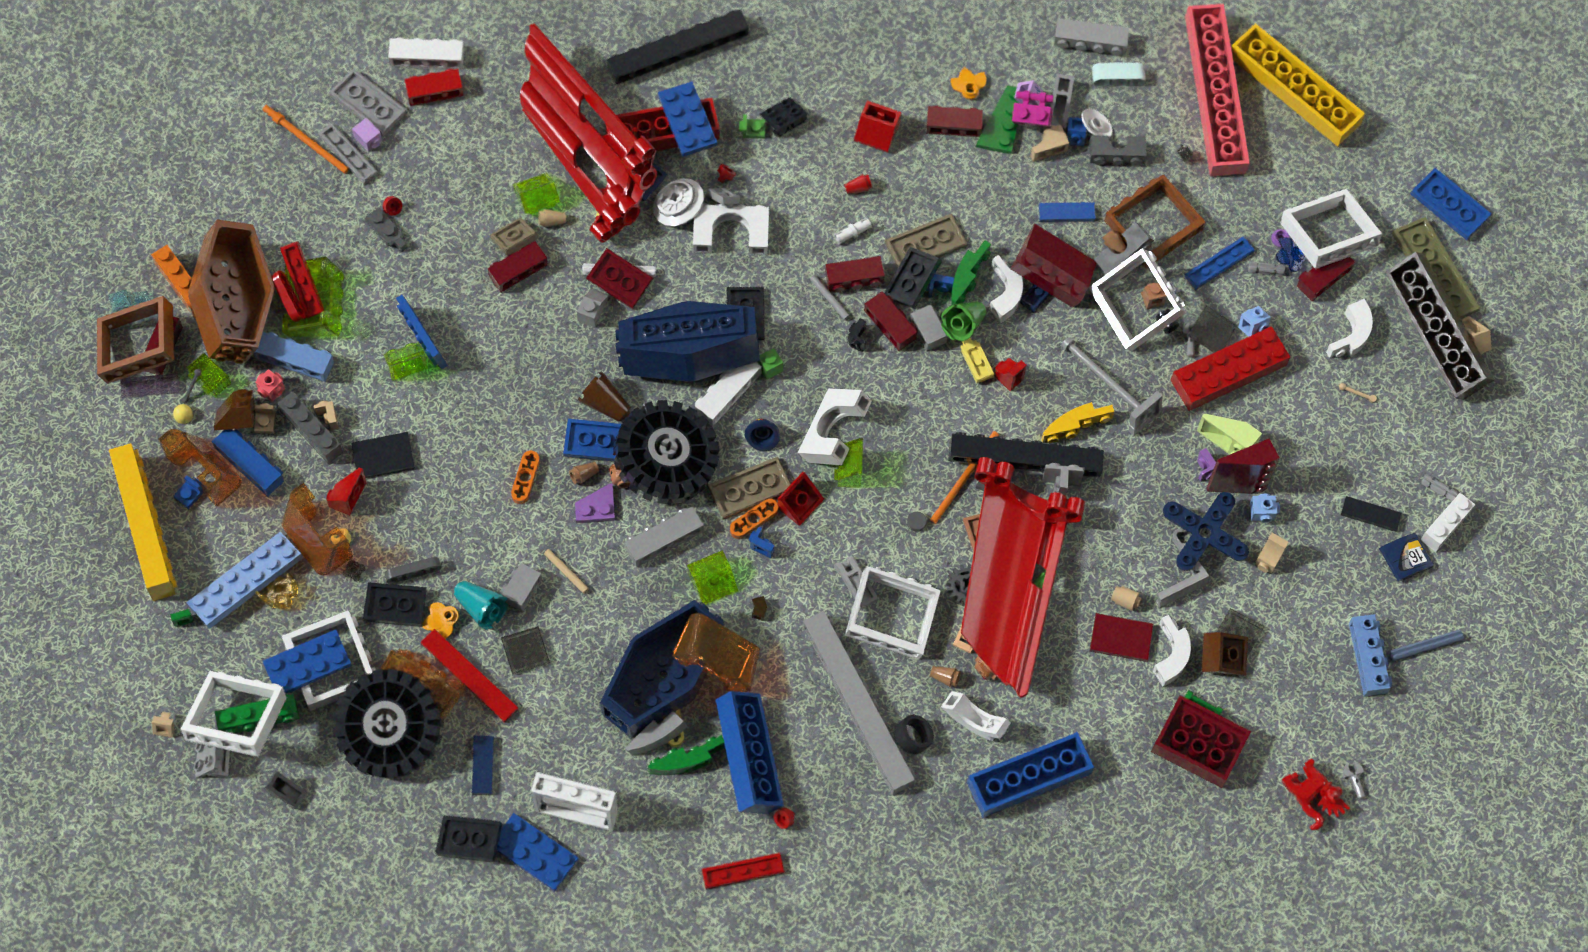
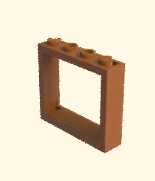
M1164 174L1156 179L1153 178L1147 186L1138 188L1132 196L1122 199L1116 207L1112 206L1106 212L1104 220L1112 230L1114 229L1116 232H1119L1127 247V241L1122 235L1126 230L1116 219L1161 189L1191 224L1151 251L1157 259L1155 262L1201 232L1206 223ZM1144 261V262L1142 263V265H1143L1146 269L1149 268V266H1148V264L1146 263V261Z
M164 296L156 297L155 299L97 318V375L107 384L174 361L173 305ZM158 314L159 347L111 363L110 330Z

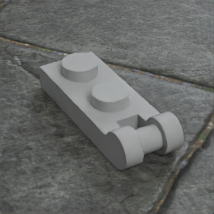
M849 556L846 558V561L835 563L834 568L855 599L863 572L855 559ZM847 568H851V569H852V570L849 571V572L846 571ZM868 581L860 605L861 610L878 602L879 599Z

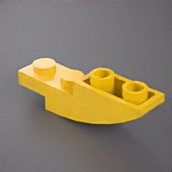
M1091 402L1068 411L1057 418L1043 432L1042 443L1048 442L1050 444L1065 437L1066 439H1072L1079 434L1080 426L1087 428L1096 422H1109L1113 419L1115 412L1113 405L1094 409Z

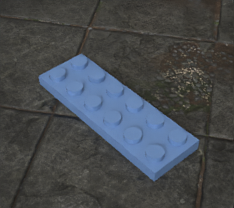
M279 532L186 603L210 629L303 559V556Z

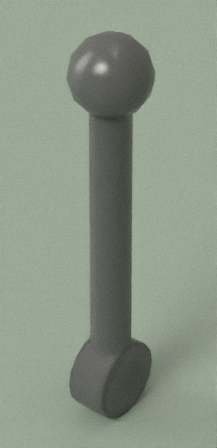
M200 369L194 371V378L186 395L182 398L184 404L188 402L198 376L202 374Z

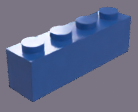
M237 429L223 430L212 441L214 449L268 497L284 482L282 470L276 465L273 467L266 455L255 451L256 447L250 441H244L242 439L243 435Z

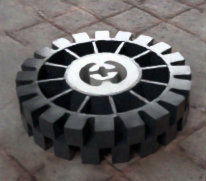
M658 400L656 406L651 401L643 404L641 410L638 407L630 412L629 417L626 416L615 438L613 455H616L614 459L616 470L621 469L619 476L624 483L627 481L631 482L629 489L635 494L640 490L643 491L642 498L651 501L653 496L658 497L657 503L667 504L669 499H672L673 504L683 503L685 497L690 500L696 497L699 491L702 492L707 487L718 465L720 456L717 455L720 448L719 441L714 442L717 435L713 427L707 429L709 421L703 415L697 419L695 417L697 410L689 406L686 411L682 410L683 403L674 401L672 406H668L667 400ZM658 442H662L658 449V452H656L655 444ZM678 449L679 457L676 459H672L676 450Z
M394 669L373 670L370 674L365 673L357 677L358 681L351 682L345 688L346 694L340 695L336 703L339 705L338 711L333 713L332 721H336V727H333L332 730L334 738H338L339 741L336 744L339 752L345 754L346 757L344 759L351 766H355L358 771L373 777H404L412 774L414 770L421 769L426 765L425 761L427 759H432L436 753L434 748L436 744L440 745L443 736L440 734V728H444V718L440 717V712L443 710L440 702L435 699L437 695L433 689L425 685L426 682L421 678L413 676L411 673ZM391 709L397 714L398 719L393 715L386 714L379 717L378 715L383 710ZM390 721V725H384L385 722ZM377 729L381 732L396 731V733L389 738H384L379 735Z

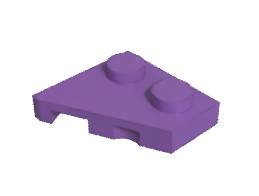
M608 484L575 502L576 523L615 520L613 484Z

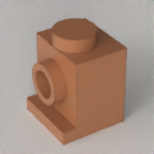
M1150 283L1141 292L1146 309L1165 304L1167 295L1159 283Z

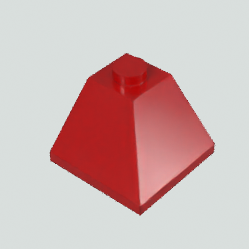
M362 468L356 469L336 483L333 490H329L326 497L329 508L349 516L351 515L367 484Z

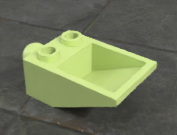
M1203 414L1197 429L1199 433L1228 454L1258 443L1262 435L1261 432L1247 422L1209 414Z

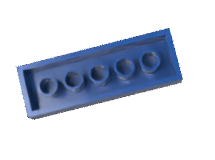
M730 691L717 698L716 704L739 813L769 814L783 807L784 804L760 693Z
M1078 732L968 775L967 784L982 818L1089 776L1092 774L1094 766Z

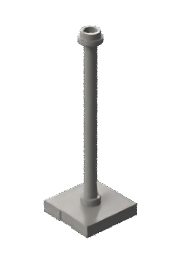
M1068 337L1063 341L1062 347L1065 351L1070 350L1135 409L1130 413L1129 432L1133 436L1161 414L1163 397L1161 393L1156 391L1140 404L1075 346L1074 339Z

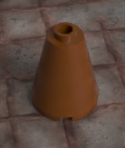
M600 371L599 375L601 377L598 379L595 376L582 392L584 394L583 399L579 397L577 401L618 422L621 419L624 421L626 416L629 417L631 407L605 373Z

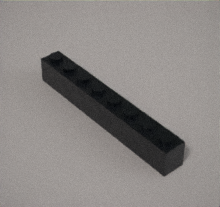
M741 9L730 11L726 15L714 17L710 21L698 23L686 30H679L675 34L663 36L654 42H647L638 48H631L625 53L615 54L607 59V68L615 85L748 36L749 25Z
M956 432L950 438L948 461L978 464L979 458L987 457L994 460L996 464L1007 462L1012 464L1015 469L1044 472L1045 465L1051 463H1058L1060 466L1078 465L1084 468L1083 476L1100 477L1103 472L1104 450H1099L1097 447L1080 448L1079 445L1062 446L1056 442L1044 444L1038 440L1025 442L1019 438L1007 440L1001 436L993 438L985 437L982 434L971 436L966 435L964 432Z

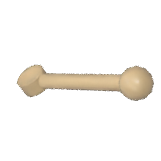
M1344 383L1339 385L1340 390H1347L1367 398L1371 403L1377 400L1375 395L1369 396L1347 387Z

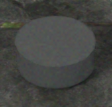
M918 511L912 512L907 518L908 528L914 532L922 531L927 521L925 515Z

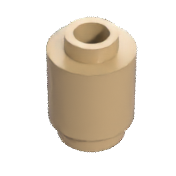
M1116 586L1111 600L1115 604L1133 611L1134 608L1139 607L1142 598L1139 597V592L1124 586Z

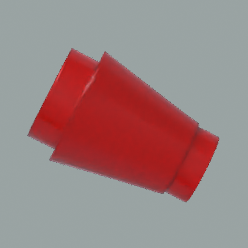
M862 174L844 184L847 194L868 192L869 189L873 188L868 174Z

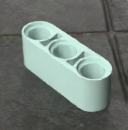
M1097 63L1092 67L1093 84L1097 87L1142 86L1146 83L1145 66L1142 63Z

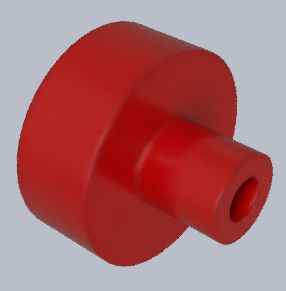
M721 164L717 169V172L720 174L717 180L721 183H724L726 179L732 181L736 175L735 171L725 164Z
M389 196L383 202V210L391 216L399 214L402 210V201L395 196Z
M783 807L774 813V821L779 828L786 829L793 825L795 814L790 809Z

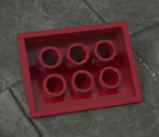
M1033 224L1011 270L1074 308L1082 301L1088 290L1097 262L1037 224Z
M1268 438L1218 459L1206 487L1207 491L1243 494L1265 491L1280 459L1271 440Z
M1180 695L1151 752L1223 788L1251 731Z

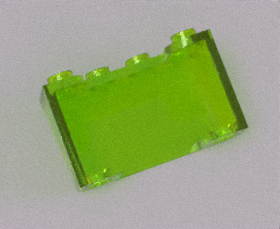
M326 256L308 259L306 262L325 311L308 319L305 317L297 323L287 314H284L282 332L288 337H338L340 332H342L341 315L343 314L341 300L344 297L342 289L344 273ZM285 264V275L287 276V278H288V280H289L291 286L293 287V290H294V292H295V294H296V296H297V298H298V295H297V293H296V290H295V287H294V285H293L292 279H291V277H290L289 271H288L287 266H286V264Z

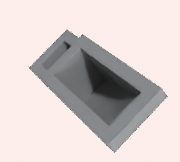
M1056 73L1053 90L1054 99L1053 103L1051 102V108L1053 109L1051 126L1062 125V128L1066 129L1074 76Z
M672 711L659 725L653 720L626 747V750L632 756L654 750L674 739L688 726Z

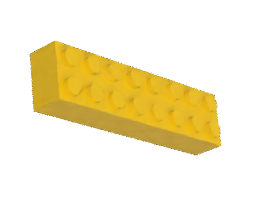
M1256 23L1231 46L1233 61L1337 147L1362 124L1365 113Z
M132 443L109 449L146 588L153 601L176 595L174 588L178 586L172 573V564L167 555V546L162 537L163 532L157 519L158 514L153 504L154 499L148 487L149 481L143 469L142 457L138 449L133 448Z

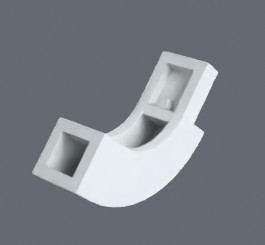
M998 255L992 259L991 267L1004 282L1006 290L1001 296L990 302L989 310L999 323H1002L1013 315L1019 306L1023 291L1022 276L1012 271L1007 261L1002 260Z
M1365 299L1347 306L1345 315L1352 326V334L1329 344L1326 351L1329 358L1334 356L1341 357L1346 352L1351 357L1358 353L1365 345L1373 323L1372 314Z
M1169 615L1162 617L1159 625L1171 643L1172 654L1167 659L1156 664L1153 669L1162 687L1170 684L1181 675L1191 651L1190 638L1186 628L1178 631L1176 621L1171 619Z
M951 692L941 706L956 722L976 735L991 741L994 738L1000 739L1011 724L1007 718L990 715L979 709L962 693Z

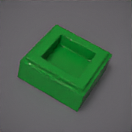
M190 609L170 614L175 627L194 621Z

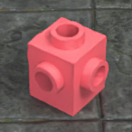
M269 369L265 373H261L255 382L258 394L273 402L285 390L284 379L279 373H273Z

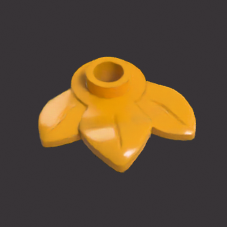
M964 67L959 74V78L950 79L951 86L954 90L961 92L964 98L975 99L979 95V90L986 84V75L984 72H980L974 76Z
M439 602L433 603L428 606L430 615L424 619L422 627L429 631L435 629L446 639L452 634L453 625L459 620V612L455 607H446ZM451 612V618L447 619L446 615Z

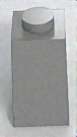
M591 289L583 297L577 310L578 322L596 327L609 295Z

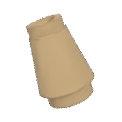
M543 209V211L538 213L539 226L549 227L565 224L566 214Z

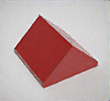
M802 472L780 495L777 505L782 513L800 526L825 498L807 474Z

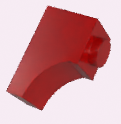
M1010 358L1006 361L1002 360L995 367L994 377L1009 391H1012L1024 380L1027 365L1022 360L1019 362H1015Z

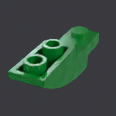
M986 240L975 253L968 250L962 258L953 281L951 305L964 303L965 295L968 291L971 293L976 287V274L981 268L980 264L983 260L987 261L991 255V243Z
M722 735L719 737L713 736L700 747L696 745L689 749L687 754L683 747L680 749L674 748L665 757L653 759L649 763L650 765H648V772L651 775H677L703 768L712 763L710 755L725 748Z

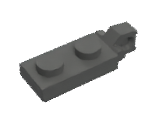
M377 208L364 218L387 246L392 247L395 245L400 252L407 249L406 243L402 240L404 235L380 208Z

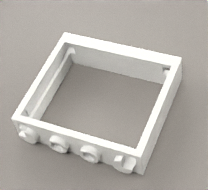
M1347 189L1320 197L1308 203H1303L1294 208H1289L1283 211L1281 219L1283 228L1315 269L1378 247L1382 236L1380 230ZM1343 205L1363 230L1364 234L1318 249L1297 221Z
M1144 249L1135 253L1089 287L1122 344L1131 351L1186 313L1183 300L1174 293L1175 287L1170 281L1166 280V273L1161 266L1158 267L1155 261L1157 259L1151 251L1149 252ZM1146 261L1175 309L1133 338L1105 293V290Z
M866 566L861 576L845 636L920 659L924 653L941 590L931 587L930 584L923 585L917 583V580L912 578L905 579L899 577L894 572L887 573L881 571L879 567ZM868 579L929 599L917 644L855 624Z
M349 610L282 635L285 647L289 650L294 647L293 642L347 622L366 673L370 674L373 670H376L375 667H370L369 662L372 661L368 650L364 651L362 645L365 644L362 633H357L356 627L359 625L355 615L351 617ZM309 684L301 687L309 710L312 711L338 701L340 695L346 694L345 688L349 684L315 697L312 695Z
M210 671L181 727L182 734L186 741L258 757L287 697L283 687L278 684H267L260 680H249L241 676L235 677L223 672ZM216 686L271 698L252 738L197 726Z
M536 773L531 789L535 812L613 831L618 814L615 792ZM607 802L608 808L603 807L602 803ZM541 803L547 805L546 810L540 809Z

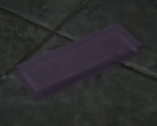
M178 373L120 379L122 398L179 393Z

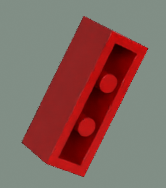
M447 69L443 72H431L427 75L411 76L404 79L410 106L464 96L459 69Z

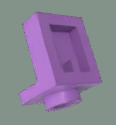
M1205 448L1199 452L1197 459L1199 466L1205 469L1200 472L1198 478L1200 481L1204 479L1210 480L1216 464L1208 449Z

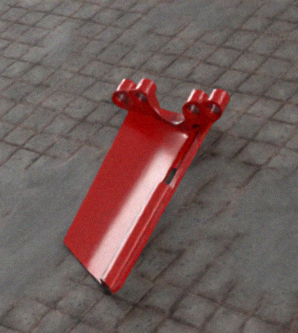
M981 457L978 460L974 477L984 484L985 488L961 634L991 671L1006 686H1012L1017 696L1023 698L1029 693L1067 523H1077L1082 520L1085 501L1078 497L1067 499L1065 495L1057 492L1050 493L1048 500L1038 497L1011 482L1014 471L1012 464L1007 462L996 464L990 458ZM1036 563L1046 570L1042 588L1037 587L1032 582Z

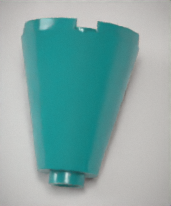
M468 581L459 582L454 588L456 599L482 629L488 630L493 628L491 625L495 621L498 624L505 615L508 604L505 603L507 598L502 594Z

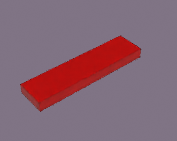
M299 241L281 247L282 256L299 301L305 311L306 319L324 313V307Z
M781 853L701 869L705 889L783 874L785 872Z

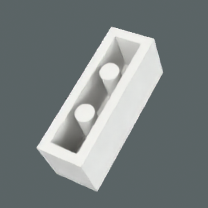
M1459 493L1424 533L1421 541L1436 552L1471 513L1475 504Z

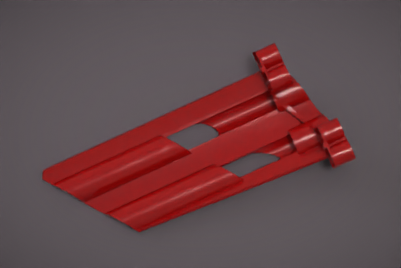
M533 23L529 25L530 34L525 43V56L530 63L529 80L525 81L520 92L522 110L599 213V216L595 217L596 220L591 225L590 231L600 243H604L618 234L625 225L629 226L634 223L639 216V203L645 190L652 186L657 176V171L653 167L656 149L644 136H640L637 139L536 24ZM583 99L588 102L610 127L607 135H601L581 113L580 107ZM579 146H582L604 171L607 178V186L605 188H598L576 164L575 157Z

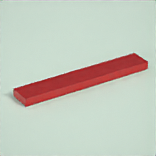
M435 629L420 642L428 652L504 723L518 710V707Z

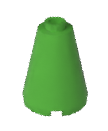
M981 302L949 306L941 315V326L944 333L952 340L965 341L969 339L986 316V308Z

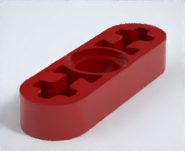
M278 270L271 275L274 287L290 318L297 323L306 317L305 311L287 276L283 271Z

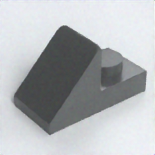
M278 771L274 772L265 786L271 797L279 798L293 809H298L308 793Z

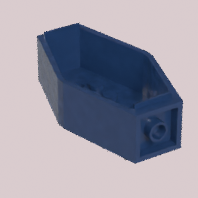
M684 301L618 321L619 329L615 330L616 341H619L616 343V352L621 355L618 356L619 368L623 367L624 375L697 381L760 361L754 307Z
M693 600L635 635L629 642L600 701L602 715L630 739H633L653 720L659 723L672 711L676 712L678 709H682L696 698L725 638L724 620L719 615H713L709 612V608L704 603H698L696 600ZM692 644L693 648L691 650L686 649V645ZM666 672L667 677L661 678L660 673ZM636 700L641 702V705L638 707L634 705Z

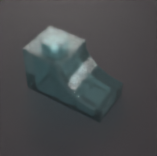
M125 289L108 295L113 313L150 300L148 291L128 292Z

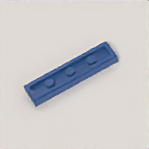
M1243 236L1185 273L1184 276L1196 290L1254 253L1255 249Z

